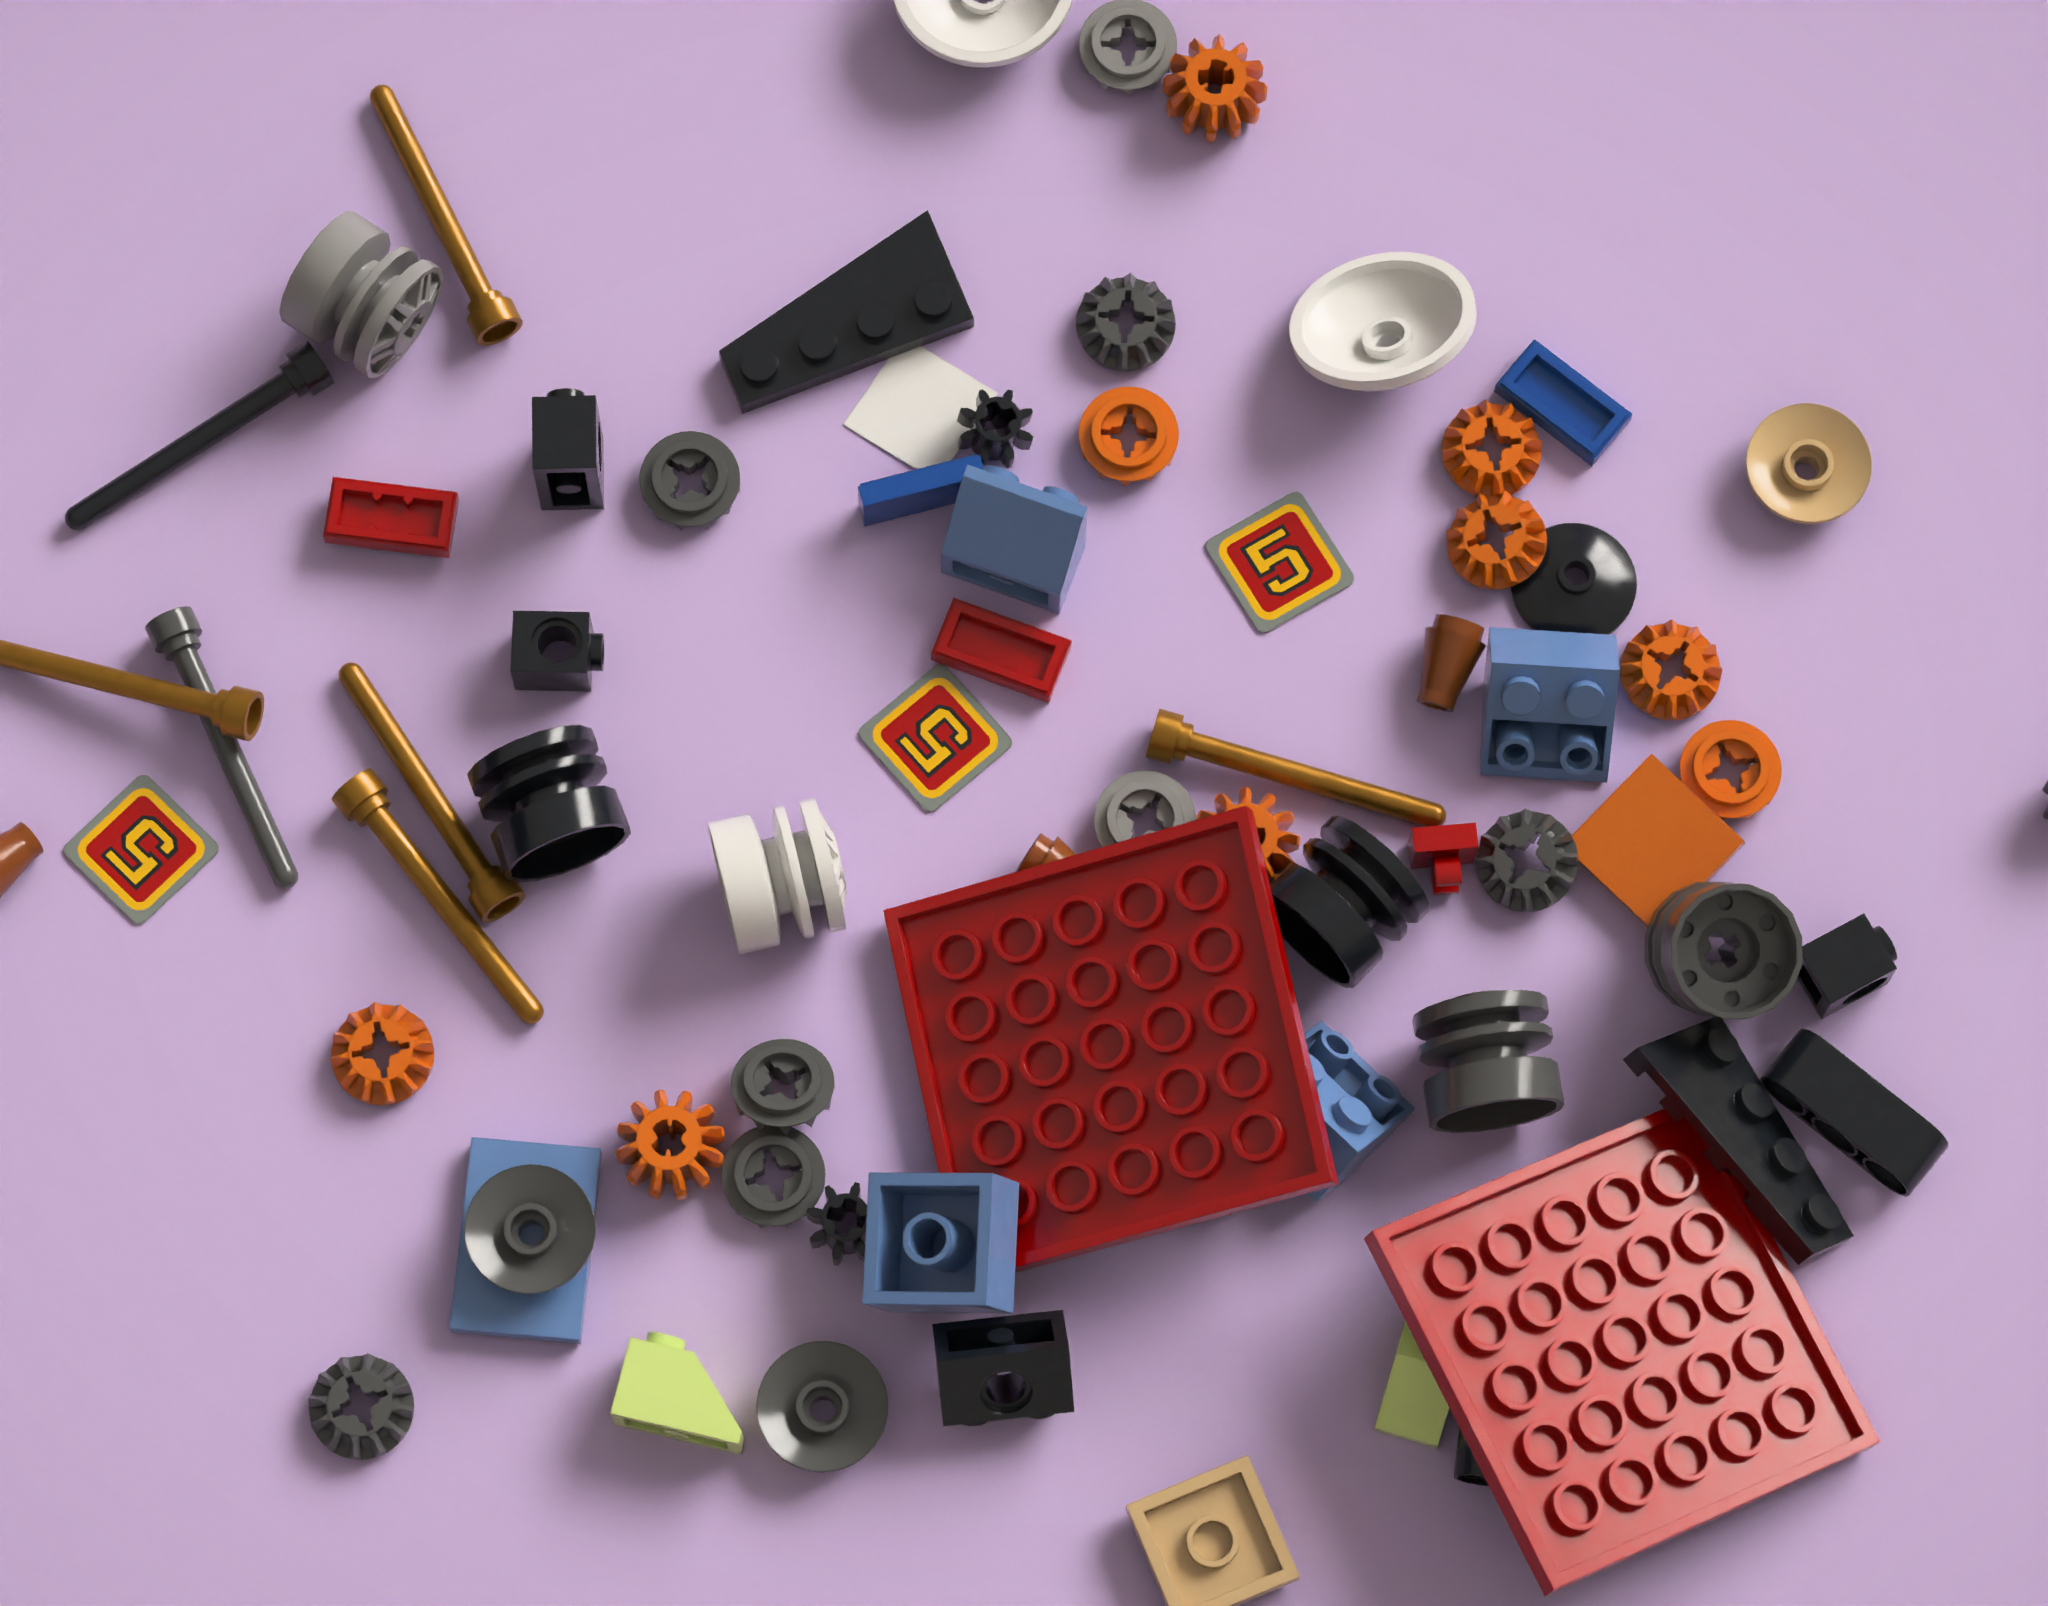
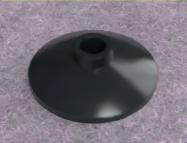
M1564 523L1546 528L1547 547L1541 564L1530 577L1511 587L1512 598L1518 613L1533 630L1610 635L1625 621L1632 609L1636 596L1637 579L1629 554L1614 537L1591 525ZM1570 568H1579L1587 575V581L1581 585H1573L1567 581L1564 573Z

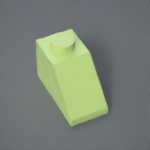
M1404 1320L1374 1430L1437 1448L1449 1406Z
M649 1332L646 1341L630 1337L610 1412L614 1425L741 1455L744 1446L742 1430L696 1354L692 1351L684 1350L686 1342L680 1338L656 1332Z

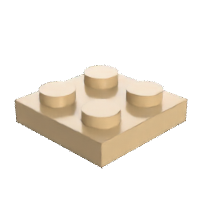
M1248 1455L1126 1505L1127 1514L1166 1606H1238L1296 1582L1300 1578Z

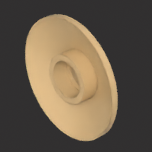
M1812 403L1786 406L1766 417L1756 428L1750 439L1745 460L1749 484L1759 501L1777 516L1799 524L1826 523L1848 513L1863 497L1872 471V458L1868 443L1856 424L1833 408ZM1800 463L1810 464L1816 471V477L1810 480L1802 479L1796 474L1794 467Z

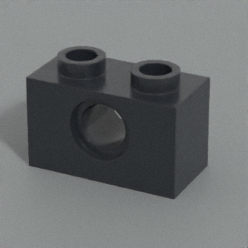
M563 388L548 392L547 397H532V470L542 511L604 509V444L596 395L585 396L584 392L580 390Z
M1063 1310L932 1324L943 1426L960 1424L979 1426L989 1421L1023 1417L1043 1419L1054 1414L1074 1412L1070 1353ZM1001 1372H1011V1373L1004 1374V1375H997L998 1373H1001Z

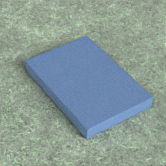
M471 1137L449 1327L451 1333L581 1344L591 1255L582 1270L565 1285L542 1294H516L495 1286L477 1270L466 1247L464 1224L468 1207L474 1195L486 1181L508 1168L529 1164L548 1166L571 1177L587 1195L595 1216L602 1159L601 1148ZM529 1224L520 1232V1240L527 1245L539 1243L544 1236V1229L537 1224Z

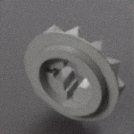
M1114 0L1103 4L1087 18L1080 32L1079 51L1085 73H1090L1096 78L1103 90L1112 87L1123 90L1129 95L1137 89L1145 87L1153 89L1167 72L1171 73L1170 59L1177 52V37L1168 17L1154 5L1142 0ZM1125 27H1130V36H1133L1135 46L1145 47V50L1135 52L1134 60H1131V66H1125V60H1122L1121 51L1111 50L1110 48L1120 46Z
M1135 771L1118 777L1104 789L1095 807L1094 827L1100 847L1132 839L1134 822L1127 817V813L1133 812L1142 815L1147 808L1152 807L1155 800L1158 801L1155 823L1162 830L1196 820L1195 808L1189 794L1176 780L1155 771ZM1148 830L1144 833V835L1152 833L1154 831Z

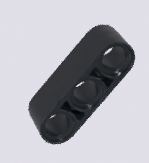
M1800 1029L1760 1077L1762 1085L1774 1099L1881 1184L1899 1195L1909 1196L1948 1148L1946 1138L1928 1120L1829 1042L1810 1030Z

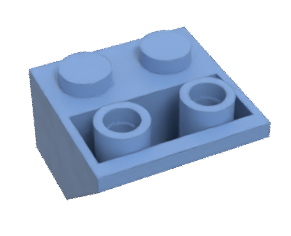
M967 464L941 551V573L1060 614L1085 549L1087 506L1079 504V499L1066 490L1046 486L1042 491L1019 483V478L1004 468L986 465L982 470Z
M1489 627L1483 685L1480 775L1607 783L1620 673L1616 635Z
M1320 1021L1305 1032L1304 1035L1339 1185H1341L1409 1117L1415 1108L1401 1096L1398 1087L1390 1079L1379 1075L1354 1051L1347 1038L1331 1030L1323 1021ZM1339 1185L1307 1194L1317 1203Z

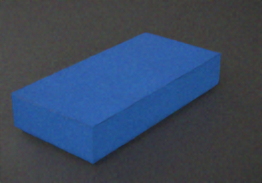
M1535 339L1500 378L1494 389L1496 394L1508 403H1512L1526 417L1532 418L1534 423L1590 466L1595 464L1628 425L1632 417L1631 412Z
M974 454L861 483L858 486V501L864 527L955 504L967 464L983 470L980 455L976 456Z

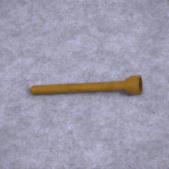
M387 85L375 86L371 90L370 101L471 301L467 306L470 313L467 317V323L477 343L482 346H489L508 339L523 324L512 299L503 297L500 291L492 289L393 90Z
M0 640V666L210 718L212 725L220 727L221 733L225 736L251 741L255 737L262 721L264 696L260 691L233 686L230 690L221 689L216 694Z
M353 662L344 664L338 674L340 682L469 877L470 881L467 888L471 895L468 901L483 923H490L512 912L523 902L526 896L519 883L506 880L500 866H491L361 666Z
M1161 708L1159 709L1145 756L1170 764L1171 758L1184 762L1185 756L1426 827L1442 825L1446 820V811L1438 803L1194 732V725L1182 722L1184 715Z
M366 769L349 779L333 795L331 800L347 821L356 820L360 827L368 825L519 1018L527 1024L539 1022L544 1014L542 1004L388 811L391 803L385 796L388 792L387 787L372 769Z

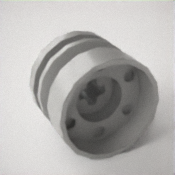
M346 211L334 218L304 252L291 274L282 295L279 313L282 322L314 343L323 344L335 337L333 350L337 358L347 362L353 361L355 369L368 378H378L388 372L405 355L421 333L441 294L444 275L442 268L430 260H418L417 252L410 247L400 246L389 253L391 242L387 232L356 212Z

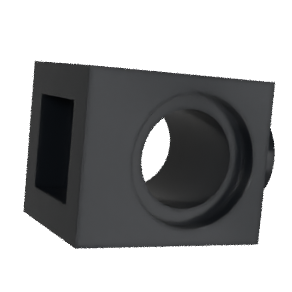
M513 610L510 672L515 690L591 692L592 671H603L604 633H594L590 612ZM556 641H566L575 647L573 654L561 662L549 661L542 656V653L549 644Z
M1862 914L1802 946L1803 964L1797 979L1818 1015L1823 1019L1887 985L1897 969L1893 962L1897 960V953L1885 930L1880 926L1873 928L1866 915Z

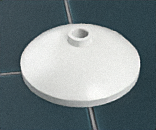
M893 0L894 8L904 28L923 48L951 63L982 68L1011 64L1040 50L1060 30L1073 0H991L987 3H978L974 0Z
M1387 252L1361 257L1342 264L1315 281L1303 293L1294 307L1289 324V334L1297 360L1315 378L1348 390L1366 392L1386 391L1419 382L1433 375L1454 359L1467 344L1473 333L1477 318V308L1469 282L1459 270L1449 263L1425 254Z

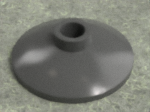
M520 1165L497 1173L477 1191L466 1213L464 1237L473 1264L489 1282L512 1293L534 1295L550 1292L565 1285L582 1270L594 1247L596 1221L587 1195L571 1177L548 1166ZM529 1224H537L544 1229L542 1240L535 1245H527L520 1240L521 1230Z
M809 1342L788 1350L770 1366L758 1390L757 1418L766 1442L782 1460L805 1471L834 1472L856 1464L876 1446L887 1422L888 1396L880 1373L862 1353L837 1342ZM819 1400L830 1401L836 1408L833 1418L826 1422L815 1420L810 1414L814 1403Z

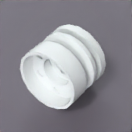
M815 798L799 801L803 830L791 833L783 805L773 808L774 837L761 840L749 814L708 823L718 875L739 955L780 945L779 915L791 912L805 939L814 937L810 908L820 905L822 906L830 933L846 929L844 905L847 888L833 831L830 830L819 812Z

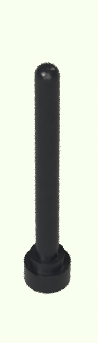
M308 341L299 345L286 354L288 361L279 366L282 371L281 373L70 507L65 513L67 526L73 530L86 528L296 393L300 398L308 392L313 396L335 383L325 364Z

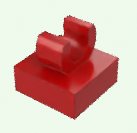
M1476 822L1412 828L1408 841L1410 869L1431 867L1433 895L1459 893V885H1462L1461 865L1474 864L1479 848Z

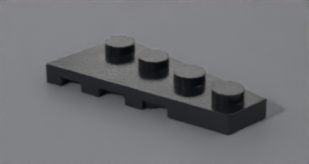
M927 210L719 350V357L741 412L744 414L885 361L904 352L974 327V317Z
M1713 1017L1637 1047L1622 1059L1637 1077L1646 1072L1666 1095L1659 1103L1677 1123L1685 1117L1708 1144L1709 1147L1703 1152V1155L1719 1173L1724 1171L1731 1176H1735L1746 1189L1743 1202L1797 1265L1840 1247L1854 1236L1837 1205L1831 1199L1808 1161L1804 1150L1794 1138L1774 1105L1770 1094L1762 1085L1739 1047L1736 1038L1731 1034L1723 1019Z

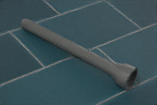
M188 606L178 607L164 612L148 622L145 630L155 651L163 653L167 661H174L184 685L216 693L197 651L201 647L198 637L202 634V629L192 608ZM199 716L274 883L282 889L293 887L297 883L298 872L237 738L223 735L220 727L212 725L210 718Z

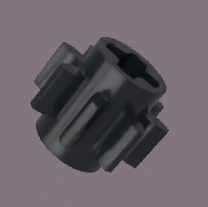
M983 389L979 390L976 399L977 410L974 411L969 408L960 409L957 422L964 427L970 428V430L960 436L957 446L959 449L971 447L977 456L980 455L983 467L987 464V461L1001 460L1007 469L1011 468L1014 461V446L1021 450L1030 449L1034 437L1029 432L1020 428L1030 422L1033 411L1031 408L1019 410L1016 404L1012 402V390L1008 389L1003 397L991 398ZM991 421L996 429L1006 427L1005 436L999 437L995 429L984 431L985 423Z
M855 1182L849 1194L843 1193L839 1195L828 1185L825 1187L827 1203L823 1210L815 1207L807 1209V1219L812 1223L822 1225V1229L810 1237V1245L814 1249L827 1244L832 1249L833 1265L835 1266L841 1263L844 1255L855 1253L864 1262L867 1204L861 1199L860 1183ZM846 1212H853L856 1214L857 1225L861 1228L851 1227L847 1237L837 1235L836 1223L832 1220L842 1221Z

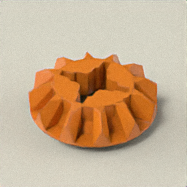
M1118 387L1100 394L1088 405L1080 421L1078 436L1083 459L1090 463L1100 478L1109 477L1120 481L1126 486L1133 481L1144 479L1151 481L1163 468L1170 466L1178 445L1179 429L1173 411L1161 397L1139 387ZM1127 415H1133L1136 434L1146 436V441H1136L1134 451H1131L1130 457H1124V450H1121V441L1111 438V434L1122 432L1123 424H1126Z
M1485 399L1476 406L1468 409L1461 408L1457 416L1446 427L1441 446L1442 460L1450 478L1464 491L1478 496L1479 493L1485 496H1500L1504 491L1512 495L1527 486L1535 476L1541 460L1542 440L1539 439L1532 418H1526L1516 411L1512 403L1506 405L1491 404ZM1487 428H1491V432L1495 434L1498 443H1508V446H1511V448L1502 450L1496 471L1493 468V461H1489L1487 452H1476V449H1473L1483 444Z
M1506 491L1500 496H1485L1479 493L1474 502L1465 508H1457L1456 517L1450 529L1446 530L1447 552L1453 568L1470 584L1485 589L1509 588L1526 580L1541 564L1547 547V533L1543 519H1541L1529 500L1524 502L1512 497ZM1493 521L1494 526L1497 525L1502 533L1513 532V534L1504 538L1506 547L1503 549L1506 556L1505 559L1500 560L1498 552H1494L1490 544L1481 546L1478 544L1487 539L1486 529L1488 528L1487 522Z
M1673 619L1664 624L1646 625L1627 643L1620 662L1621 683L1630 701L1644 713L1663 720L1689 718L1706 708L1717 693L1723 670L1720 667L1717 656L1716 644H1711L1701 635L1697 626L1687 627L1680 625ZM1680 650L1685 652L1682 658L1684 661L1681 670L1688 677L1683 679L1682 677L1675 676L1670 683H1665L1662 690L1658 689L1662 667L1654 661L1657 658L1669 661Z
M1736 720L1717 721L1699 729L1686 743L1679 762L1681 781L1723 821L1729 818L1741 817L1749 819L1753 814L1770 804L1781 781V760L1773 742L1755 726ZM1720 748L1724 757H1728L1732 765L1743 764L1746 766L1754 763L1741 773L1738 779L1739 793H1737L1735 787H1731L1727 779L1716 780L1713 778L1707 780L1711 777V774L1719 769Z
M373 1002L367 1008L349 1013L346 1021L333 1034L330 1062L337 1081L352 1097L367 1104L391 1105L411 1097L424 1085L433 1067L434 1045L423 1020L408 1011L401 1004L393 1006ZM380 1029L383 1037H386L389 1046H400L402 1049L399 1053L389 1057V1067H386L388 1077L383 1078L382 1072L377 1067L374 1059H363V1056H361L364 1055V1052L374 1049V1039L377 1038L376 1030Z

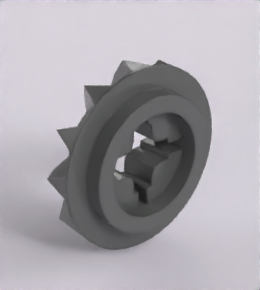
M1131 273L1122 278L1109 279L1104 277L1099 285L1090 292H1085L1076 315L1077 335L1085 352L1100 365L1118 371H1135L1152 365L1167 352L1175 334L1176 322L1171 299L1166 298L1159 290L1155 281L1148 283L1135 278ZM1125 302H1131L1130 308H1133L1134 318L1144 320V323L1134 324L1131 334H1128L1127 343H1121L1122 333H1119L1118 323L1108 321L1109 317H1119Z
M684 431L665 437L651 448L641 466L640 488L643 500L652 510L657 520L663 519L674 524L680 530L694 526L708 528L714 520L723 514H729L731 506L740 492V471L735 456L722 441L706 433ZM704 467L705 471L701 476V482L708 496L702 492L699 494L695 490L690 489L684 495L680 494L677 497L676 493L680 488V484L674 469L691 475L697 469L701 470Z
M1523 809L1508 816H1499L1496 823L1485 834L1481 835L1475 864L1482 887L1494 901L1510 910L1535 912L1554 905L1569 891L1577 875L1578 851L1569 831L1552 815ZM1537 837H1540L1537 841L1536 856L1550 872L1547 874L1541 870L1536 872L1535 870L1527 869L1522 877L1518 876L1515 883L1512 884L1516 877L1514 872L1517 865L1510 858L1509 854L1504 851L1505 847L1511 850L1516 848L1525 851L1530 843L1534 844Z
M775 1039L754 1046L738 1060L731 1076V1095H733L739 1116H748L755 1122L759 1131L765 1126L779 1127L785 1135L793 1126L803 1123L812 1127L817 1115L823 1110H830L831 1098L835 1088L834 1073L826 1057L813 1046L793 1039ZM770 1073L775 1080L779 1079L785 1085L795 1082V1100H792L790 1097L787 1098L781 1092L770 1095L772 1093Z
M765 1126L760 1131L758 1127L747 1131L732 1144L725 1156L721 1176L724 1193L736 1214L761 1228L765 1226L789 1227L793 1222L806 1216L807 1209L815 1207L824 1192L826 1174L822 1155L808 1136L795 1128H791L785 1135L779 1127ZM770 1152L772 1161H776L780 1170L790 1169L791 1172L802 1170L793 1173L792 1177L783 1181L784 1191H782L783 1200L777 1201L776 1195L771 1193L768 1185L757 1186L756 1183L746 1185L755 1182V1178L764 1175V1164L766 1163L764 1153Z
M369 1353L363 1356L340 1357L334 1365L326 1371L319 1373L312 1394L308 1398L311 1426L319 1440L332 1452L349 1459H371L392 1450L407 1434L414 1415V1397L405 1376L393 1363L377 1358ZM355 1382L356 1387L361 1389L366 1397H372L376 1394L380 1397L388 1393L387 1396L379 1399V1403L374 1404L370 1408L372 1415L370 1422L373 1427L371 1431L367 1430L364 1422L361 1423L355 1414L346 1417L342 1414L334 1418L335 1415L343 1412V1408L351 1404L349 1393L352 1391L349 1384Z

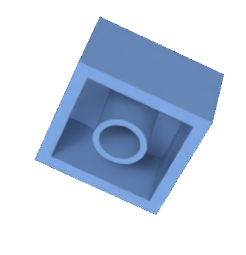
M869 1172L862 1304L888 1312L1013 1314L1019 1183L994 1173Z

